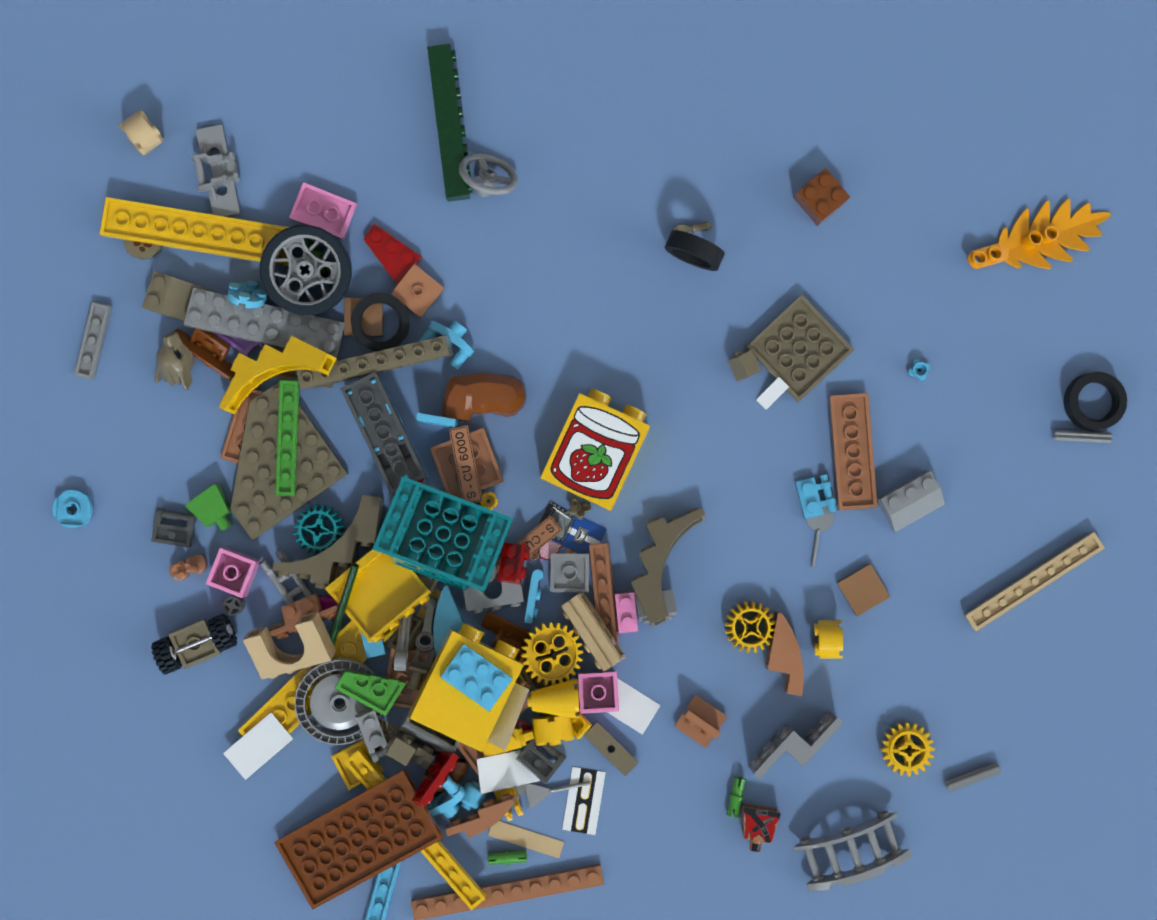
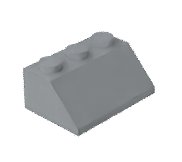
M925 471L877 498V503L894 532L945 505L941 487L931 471Z
M410 709L408 710L399 728L401 731L441 752L454 753L460 743L459 741L410 719Z

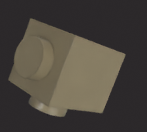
M743 349L733 353L734 357L727 361L736 381L743 380L761 371L752 349L746 352Z

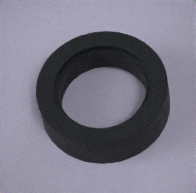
M679 230L671 231L664 247L674 257L693 266L710 271H717L725 255V252L720 247L710 241Z
M375 293L363 298L354 308L351 317V327L355 338L364 347L374 351H381L400 345L406 338L410 326L409 314L404 304L396 297L385 293ZM373 304H387L396 311L399 317L398 331L387 341L372 340L362 329V315Z
M1092 372L1075 378L1069 384L1064 394V409L1068 418L1082 429H1106L1115 425L1123 417L1127 408V394L1121 382L1114 376L1104 372ZM1089 383L1103 385L1108 389L1112 397V406L1109 413L1100 420L1086 417L1079 408V394L1083 387Z

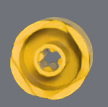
M818 620V623H814V635L818 636V643H814V654L819 656V659H843V655L839 654V651H843V629L838 627V624H842V620Z
M542 714L532 718L536 746L546 745L547 742H549L550 746L561 744V740H574L571 718L551 714Z

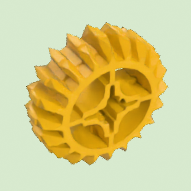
M744 601V608L740 604H736L737 612L733 608L730 609L734 615L733 617L730 615L726 616L731 622L724 623L725 626L730 627V629L725 630V633L732 634L727 637V640L732 641L735 639L732 646L736 647L739 644V651H742L745 646L746 653L750 652L751 647L753 652L757 653V646L764 650L765 648L762 645L764 642L768 646L771 644L767 639L768 637L773 639L770 631H775V628L771 627V625H774L776 621L769 620L774 616L773 613L766 615L769 610L768 607L761 610L762 603H758L757 607H755V601H751L749 607L747 601ZM745 612H758V615L752 619H746L742 616ZM762 618L765 621L764 634L758 629ZM737 619L742 623V630L738 636L735 631ZM744 620L750 624L754 623L755 625H753V627H755L754 630L757 631V633L751 631L750 629L746 631L748 627H746ZM749 635H755L759 638L754 642L742 641Z

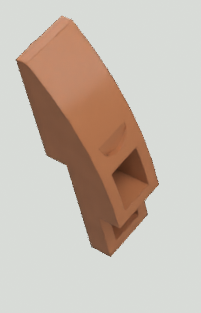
M511 793L504 794L496 801H493V799L482 802V806L477 810L478 812L471 813L462 820L460 817L451 820L445 829L447 837L465 831L467 838H470L489 829L510 810L519 798L518 793L511 795Z

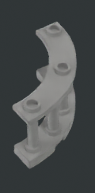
M882 811L877 814V817L857 827H847L839 833L812 839L811 837H804L800 839V843L793 848L794 851L805 850L813 874L812 880L806 884L808 892L831 889L830 885L839 883L844 887L862 882L885 873L886 867L891 865L897 867L912 857L910 849L901 850L898 847L890 821L898 816L897 812L889 813L888 811ZM881 826L884 827L891 848L890 853L884 857L874 832L875 829ZM867 833L875 859L874 862L864 865L862 864L854 838ZM847 841L855 865L854 869L845 872L840 869L832 845ZM825 846L833 874L823 875L820 873L813 852L814 848Z

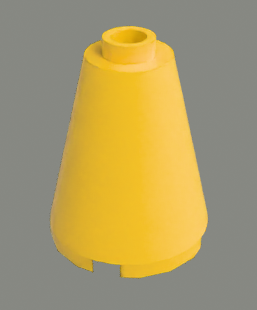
M578 679L568 680L531 691V695H527L528 707H532V711L574 719L580 718L579 713H575L579 712L578 686H574V684H578Z

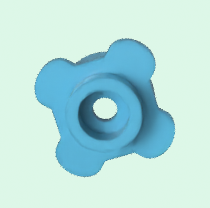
M915 359L912 362V368L908 370V375L918 378L919 381H924L930 370V365Z

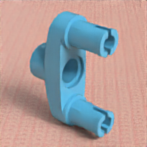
M431 320L427 325L428 329L419 340L432 339L437 334L449 336L450 341L458 346L459 349L449 363L457 370L474 353V350L462 339L467 329L455 320L452 321L448 328Z
M447 774L442 785L446 791L435 796L431 803L426 805L432 816L442 813L447 818L453 817L459 810L458 803L465 795V789L460 784L454 782Z

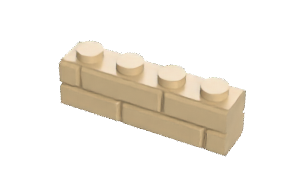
M584 592L576 595L561 606L564 610L562 611L563 616L573 624L574 633L583 639V646L588 653H592L594 656V663L598 669H602L604 672L626 658Z

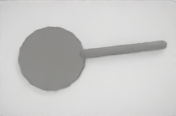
M828 506L822 507L824 515L806 519L808 526L816 530L812 567H815L820 531L829 529L834 522V513H829Z

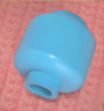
M474 780L466 782L463 786L465 795L461 800V806L469 811L472 808L479 809L487 793L481 794L478 782Z

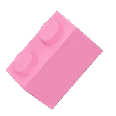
M634 591L614 593L618 632L638 631Z

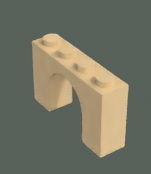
M318 611L301 616L295 624L304 644V652L301 654L291 655L282 652L275 645L267 626L250 630L247 633L243 642L261 679H273L284 673L292 674L296 670L302 668L306 670L314 665L332 660L336 649Z

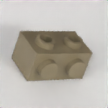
M401 731L398 735L394 734L386 746L389 749L386 755L407 766L421 742Z

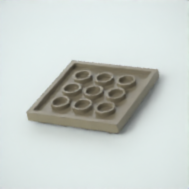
M802 294L746 346L747 350L752 349L757 360L775 379L780 377L789 386L786 391L797 403L854 351L850 344Z

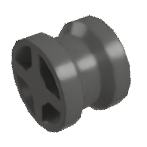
M235 595L227 597L222 605L223 611L232 616L241 613L245 608L244 599Z

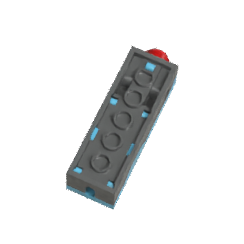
M377 372L371 373L340 388L390 494L396 493L402 476L423 484L424 480L429 478L380 374Z

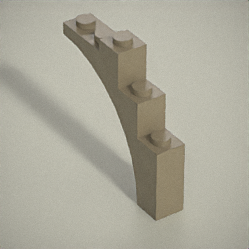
M362 495L359 509L352 524L331 547L305 560L289 563L274 562L273 570L278 572V576L290 577V574H295L297 578L309 579L310 576V583L314 584L315 588L325 589L334 581L336 564L340 568H349V565L351 566L352 563H356L359 543L361 547L372 548V545L375 544L380 532L384 506L383 498Z
M694 508L681 518L679 516L674 517L668 524L664 517L660 519L657 517L650 520L649 524L646 525L647 532L654 546L643 548L639 553V559L647 575L640 574L633 578L634 581L631 582V587L651 628L669 620L662 595V575L665 563L672 548L679 539L692 527L705 520V513L702 508L698 510Z

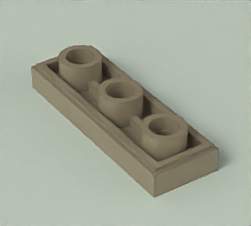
M598 721L584 734V737L624 776L639 763ZM610 745L615 747L612 751H609L607 748Z

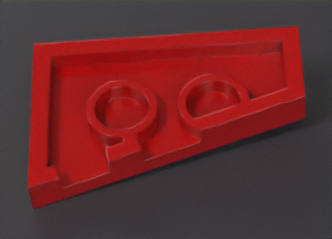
M376 224L371 227L364 237L366 244L397 285L414 264L417 265L422 258Z
M437 752L435 756L437 758L436 763L430 765L428 778L421 782L412 799L416 805L425 807L431 803L434 793L444 784L447 774L456 767V761L459 757L455 753Z

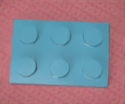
M465 644L461 646L440 676L489 712L513 679Z

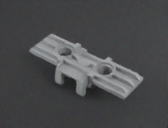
M223 125L197 129L196 134L200 154L192 156L191 160L195 165L199 184L197 186L198 191H208L213 215L228 217L241 214L235 183L240 182L234 152L228 153ZM213 149H218V150H219V152H220L219 155L216 154V155L210 156L211 150H213ZM202 162H208L211 166L213 175L211 183L206 184ZM220 186L227 187L225 195H218L217 190Z

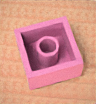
M221 547L206 584L240 598L247 597L261 560L228 547Z
M616 671L577 673L580 714L619 711Z

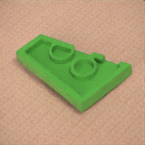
M345 670L335 685V689L386 716L404 688L406 681Z

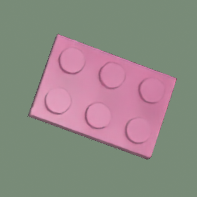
M303 182L289 218L304 225L320 227L343 240L356 210L357 203Z

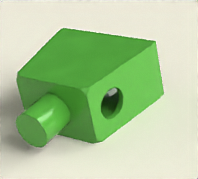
M213 484L185 505L206 527H212L217 524L223 532L232 526L226 516L232 513L231 505L220 484Z

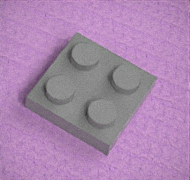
M551 553L550 592L589 593V554Z

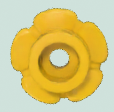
M485 492L482 494L483 501L479 502L480 506L493 510V507H496L498 504V499L493 492Z

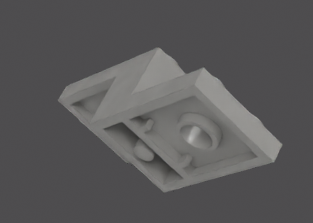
M832 712L825 713L819 719L820 723L817 727H813L807 732L805 740L788 724L785 727L782 726L776 732L777 736L763 746L764 750L760 755L756 754L750 760L749 768L760 779L785 751L804 766L843 722Z

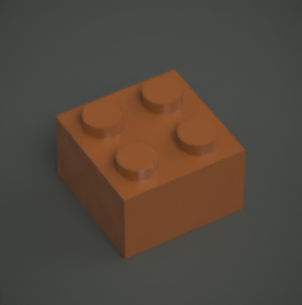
M825 168L797 191L793 198L818 226L845 204L850 196Z

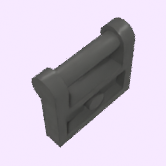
M158 507L151 542L191 547L197 517L191 512L185 514L166 511L164 508ZM163 518L187 521V527L163 524Z
M535 739L527 743L516 757V760L546 784L566 759V756L563 753L560 754L548 743L540 746L555 759V762L552 763L533 747L536 744Z

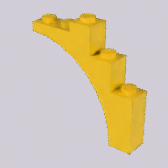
M292 335L286 343L283 353L266 344L260 351L257 361L239 353L230 369L236 374L231 380L225 395L222 397L219 408L235 414L242 402L256 387L271 377L287 371L310 370L329 375L337 358Z

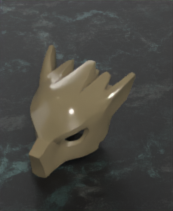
M172 331L163 337L164 346L156 353L155 383H158L162 378L165 382L168 381L171 386H174L175 383L180 385L182 382L184 389L188 390L192 383L190 371L195 364L192 358L193 354L182 343L178 333ZM175 351H179L181 353V357L179 359L174 354Z

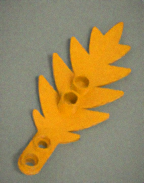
M1067 199L1058 208L1050 221V201H1046L1036 214L1030 228L1029 209L1026 208L1013 225L1009 236L1008 229L1004 228L999 235L998 243L973 250L968 254V263L974 269L984 268L1003 261L1018 269L1022 267L1019 261L1039 268H1052L1051 264L1042 255L1060 261L1072 262L1073 258L1061 246L1078 251H1089L1090 247L1079 236H1101L1102 232L1096 226L1109 218L1111 213L1098 212L1091 214V205L1087 203L1070 217V199Z

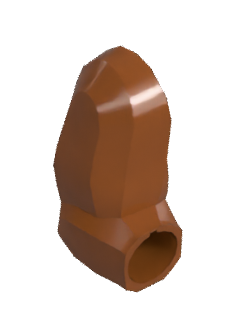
M474 373L454 376L450 378L445 388L442 402V417L470 421L474 414L514 416L525 405L526 389L521 380L510 375Z

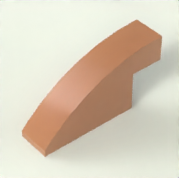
M775 611L774 620L776 623L772 626L775 628V631L771 632L773 639L770 638L771 644L768 648L765 668L771 671L786 673L784 691L788 694L802 696L804 669L800 648L786 618L782 613Z

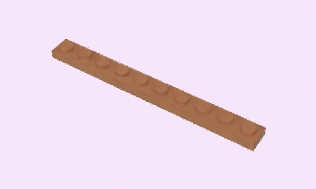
M601 864L481 886L480 888L487 897L473 910L604 885ZM455 891L411 900L414 920L470 911V908Z

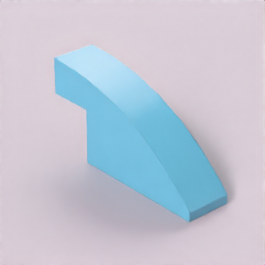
M450 585L444 586L434 617L433 639L436 656L449 629L453 628L459 631L462 624L465 623Z

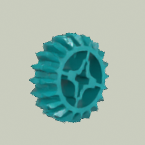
M314 504V511L310 506L306 507L308 513L301 511L300 513L303 518L296 517L300 524L293 525L294 528H298V531L293 532V535H299L300 537L295 541L303 542L300 545L301 549L307 546L306 553H310L313 549L314 556L318 554V551L321 553L331 547L340 539L339 535L343 536L345 533L340 532L341 528L346 527V525L339 524V522L344 520L343 517L337 519L336 517L339 515V512L335 511L332 514L333 507L331 506L326 511L325 504H322L320 509L318 504ZM319 514V518H317L314 525H306L313 515ZM325 516L332 521L334 529L327 527ZM320 526V528L326 530V532L319 533L315 529L311 528H316ZM305 530L312 533L314 544L308 540ZM325 535H333L327 544L320 546V541H322Z

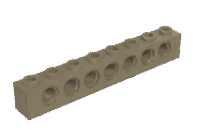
M444 335L335 361L329 375L310 370L296 371L300 389L309 390L364 377L374 372L381 373L454 355L450 337Z

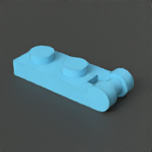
M535 569L531 576L524 623L532 624L533 619L537 620L538 608H535L536 600L540 601L541 589H538V584L544 576L541 569Z

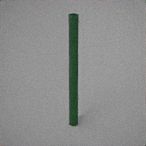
M356 563L351 564L329 635L334 646L359 569V565Z

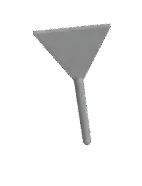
M587 781L553 789L532 783L525 784L529 807L532 809L553 792L587 786L591 782Z

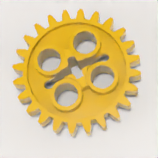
M549 622L548 627L541 623L540 630L534 627V634L528 632L530 639H523L527 645L520 647L525 650V653L520 654V656L526 659L522 663L528 665L524 671H532L529 676L530 678L537 676L536 682L539 683L543 679V684L547 685L550 680L551 685H554L556 680L559 683L563 682L562 678L570 680L569 674L576 675L573 669H580L576 663L577 661H583V659L578 657L583 651L578 650L582 643L575 642L579 636H572L574 630L567 631V625L560 629V623L558 622L553 627L552 622ZM557 636H560L562 638V643L560 646L556 647L554 645V639ZM539 642H542L544 649L542 652L537 653L535 647ZM565 647L568 648L566 651L554 653L553 658L545 656L539 660L535 659L538 656L550 654V650L559 651ZM562 655H567V663L561 665L559 661L560 657ZM548 661L550 663L549 669L542 671V663Z

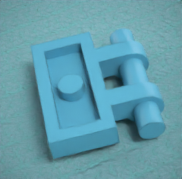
M827 474L820 476L821 484L816 485L815 478L795 482L804 519L824 515L822 507L828 506L829 513L837 512L835 504H837L836 499L833 498L832 484L828 480ZM823 489L825 501H820L818 490Z

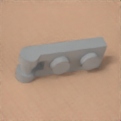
M370 708L355 715L373 764L379 762L380 758L389 757L386 755L389 750L386 748L387 742L375 710ZM381 746L382 749L375 752V748Z

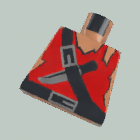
M742 803V835L744 839L750 840L749 850L761 852L762 842H772L781 815L777 808Z

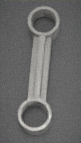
M412 615L408 618L404 616L399 620L397 649L394 659L395 671H407Z

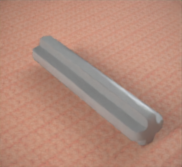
M1055 430L1053 438L1059 441L1110 443L1112 441V434L1107 432Z
M993 763L945 781V787L948 792H952L1001 773L998 763Z

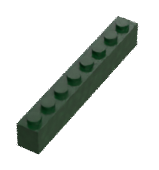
M450 44L428 46L446 199L448 202L470 199V193H473V188L466 184L459 174V163L468 155L467 144H463V137H466L465 125H461L460 118H464L462 106L458 104V99H461L460 87L456 88V81L459 80L458 69H454L453 62H457L456 52L451 49ZM468 164V166L466 167L468 174H471L470 164Z

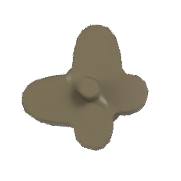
M572 497L569 501L570 508L568 514L576 515L579 520H582L584 515L590 511L591 505L588 503L580 504L576 497Z

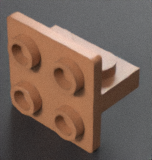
M695 695L675 723V727L706 748L713 737L717 739L720 735L719 728L727 716L698 695Z

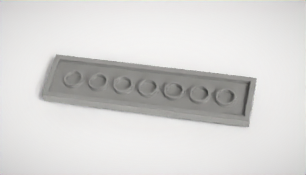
M197 288L192 290L184 320V326L283 349H285V345L292 335L337 359L345 327L344 322L314 315L295 314L283 308L266 304L259 308H245V304L241 303L237 306L228 300L227 295Z

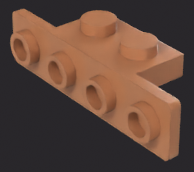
M317 594L283 606L281 610L285 626L272 630L269 634L277 639H284L289 637L290 633H298L295 624L299 618L317 611L322 621L335 619L338 606L336 605L322 611L319 595Z

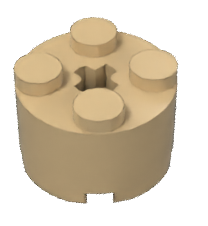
M142 110L136 111L118 124L143 157L162 144L164 140L158 129L149 122L148 117Z

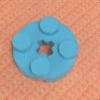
M248 280L246 283H230L227 298L237 306L241 303L245 304V308H259L265 304L267 293L264 288L258 286L256 281Z
M79 490L64 491L54 500L52 507L53 516L61 523L60 525L66 528H79L90 522L93 515L91 497ZM73 504L77 507V511L72 514V511H69V507H72Z

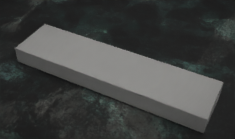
M91 302L74 376L95 380L112 306Z

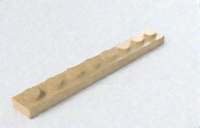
M1090 532L968 611L964 616L972 629L978 631L1105 549L1095 532Z

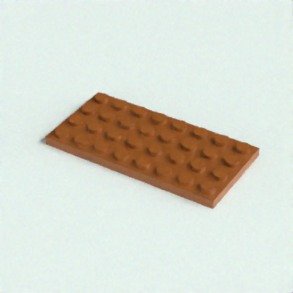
M406 769L401 770L274 842L312 910L443 839L444 836L427 806H418L412 801L417 789Z

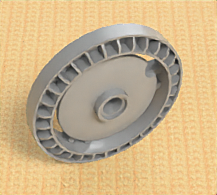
M335 657L331 661L314 665L303 675L297 686L294 701L297 719L307 734L320 742L331 745H344L363 738L359 726L345 731H332L321 727L323 725L333 730L351 728L358 724L355 715L368 710V706L335 689V685L345 670L376 675L371 668L356 659ZM339 670V673L332 674V671ZM327 673L328 676L321 679L311 693V712L308 713L305 705L307 691L317 678ZM337 698L344 699V703L337 704L335 703V700ZM375 711L379 721L382 714Z

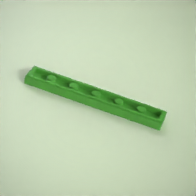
M280 380L275 486V495L296 496L299 380Z

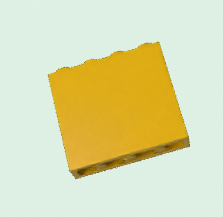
M372 549L356 562L359 565V569L345 610L348 617L371 644L381 641L388 629L391 631L400 624L399 620L404 616L408 618L415 612L414 608L419 603L421 605L425 604L430 599L429 595L431 594V591L414 571L393 564L392 557ZM350 568L325 588L338 604L340 603Z

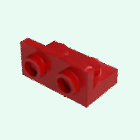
M504 542L497 581L521 585V579H525L527 570L524 567L525 560L528 561L530 549H527L526 543L522 542V545Z

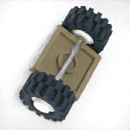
M220 614L208 621L206 618L170 632L168 637L153 642L151 646L152 654L154 655L153 659L156 660V665L159 666V670L165 675L181 669L182 665L186 669L236 646L237 637L233 630L234 627L225 614Z

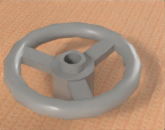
M484 153L471 154L464 157L459 163V174L463 181L475 189L476 193L481 197L505 195L512 192L518 184V175L513 167L496 156ZM477 161L480 168L477 177L471 178L466 167L469 163ZM486 162L500 166L510 177L498 176L492 168L488 167ZM497 183L506 185L504 187L494 188L495 184Z

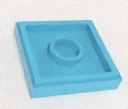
M417 413L416 420L421 423L457 428L459 426V421L456 419Z

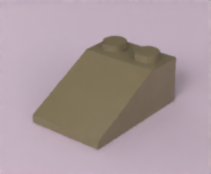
M153 271L142 308L184 321L193 288L214 293L215 291Z

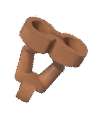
M203 554L194 555L186 560L170 565V575L177 581L185 580L189 577L190 573L200 574L205 572L208 568V561Z

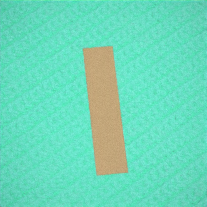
M501 821L491 826L488 836L556 858H560L564 845L563 841Z

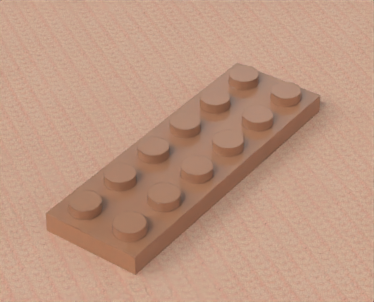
M868 393L829 396L838 510L878 508Z

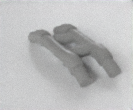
M282 549L275 552L281 562H292ZM266 560L259 563L287 605L296 602L293 598L303 592L305 598L313 595L305 581L297 578L295 574H290V577H293L298 586L288 592L282 582L289 577L278 576Z

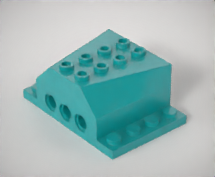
M402 476L373 550L392 557L393 564L464 591H466L468 586L485 593L513 518Z

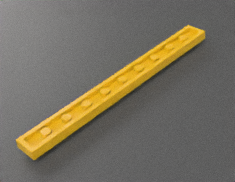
M361 749L344 762L366 789L386 779ZM440 841L421 851L471 911L486 899L487 895Z

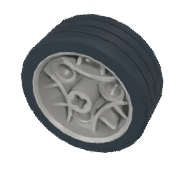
M296 225L286 228L277 233L267 243L262 253L260 278L263 287L270 299L288 312L300 315H316L326 312L336 306L349 289L352 267L348 252L336 237L320 227ZM305 239L315 240L316 242L308 249ZM320 242L328 247L322 260L311 253ZM297 247L303 250V255L300 258L293 256V250ZM284 250L288 258L278 259ZM331 252L335 256L336 262H326ZM277 262H289L288 275L276 273ZM303 267H309L310 274H304ZM324 267H328L331 270V275L328 278L321 276V270ZM276 276L286 278L281 286ZM293 281L300 283V289L297 292H293L290 288V284ZM325 283L334 285L328 294L324 286ZM320 284L324 297L315 301L309 289ZM305 292L311 302L300 301Z

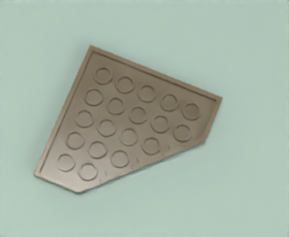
M280 381L249 403L230 507L252 540L261 536L348 475L299 405L296 496L275 495Z

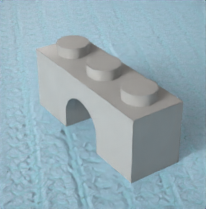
M522 581L521 585L501 582L502 593L496 598L489 597L484 592L467 587L466 591L463 590L467 612L472 611V614L482 613L485 608H491V611L500 610L502 605L508 604L510 607L521 606V602L525 601Z

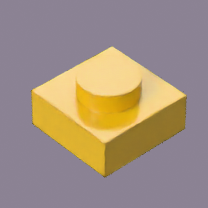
M580 713V718H571L573 734L576 739H581L592 726L586 717Z

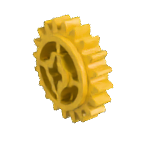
M904 722V727L897 723L896 730L889 727L892 733H884L888 739L881 740L885 747L880 748L882 752H886L881 756L882 759L887 760L885 765L888 767L892 766L891 770L893 772L898 770V774L901 776L904 774V771L908 777L911 776V771L918 775L919 768L925 771L923 765H931L927 759L934 758L930 754V751L935 750L934 747L929 746L934 742L928 738L930 733L927 731L923 732L924 728L922 726L917 728L915 723H912L911 727L908 722ZM911 734L919 738L921 745L913 743ZM903 736L900 742L895 744L896 740L899 737ZM908 746H910L911 749H908L906 753L904 749H907ZM893 753L902 755L904 764L898 762ZM920 754V756L914 762H912L915 756Z

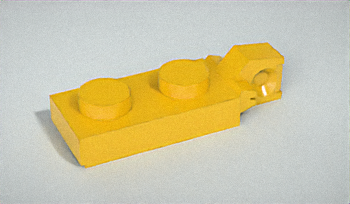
M514 728L505 751L487 742L483 749L484 757L526 746V741L535 739L533 729L523 731L522 728Z

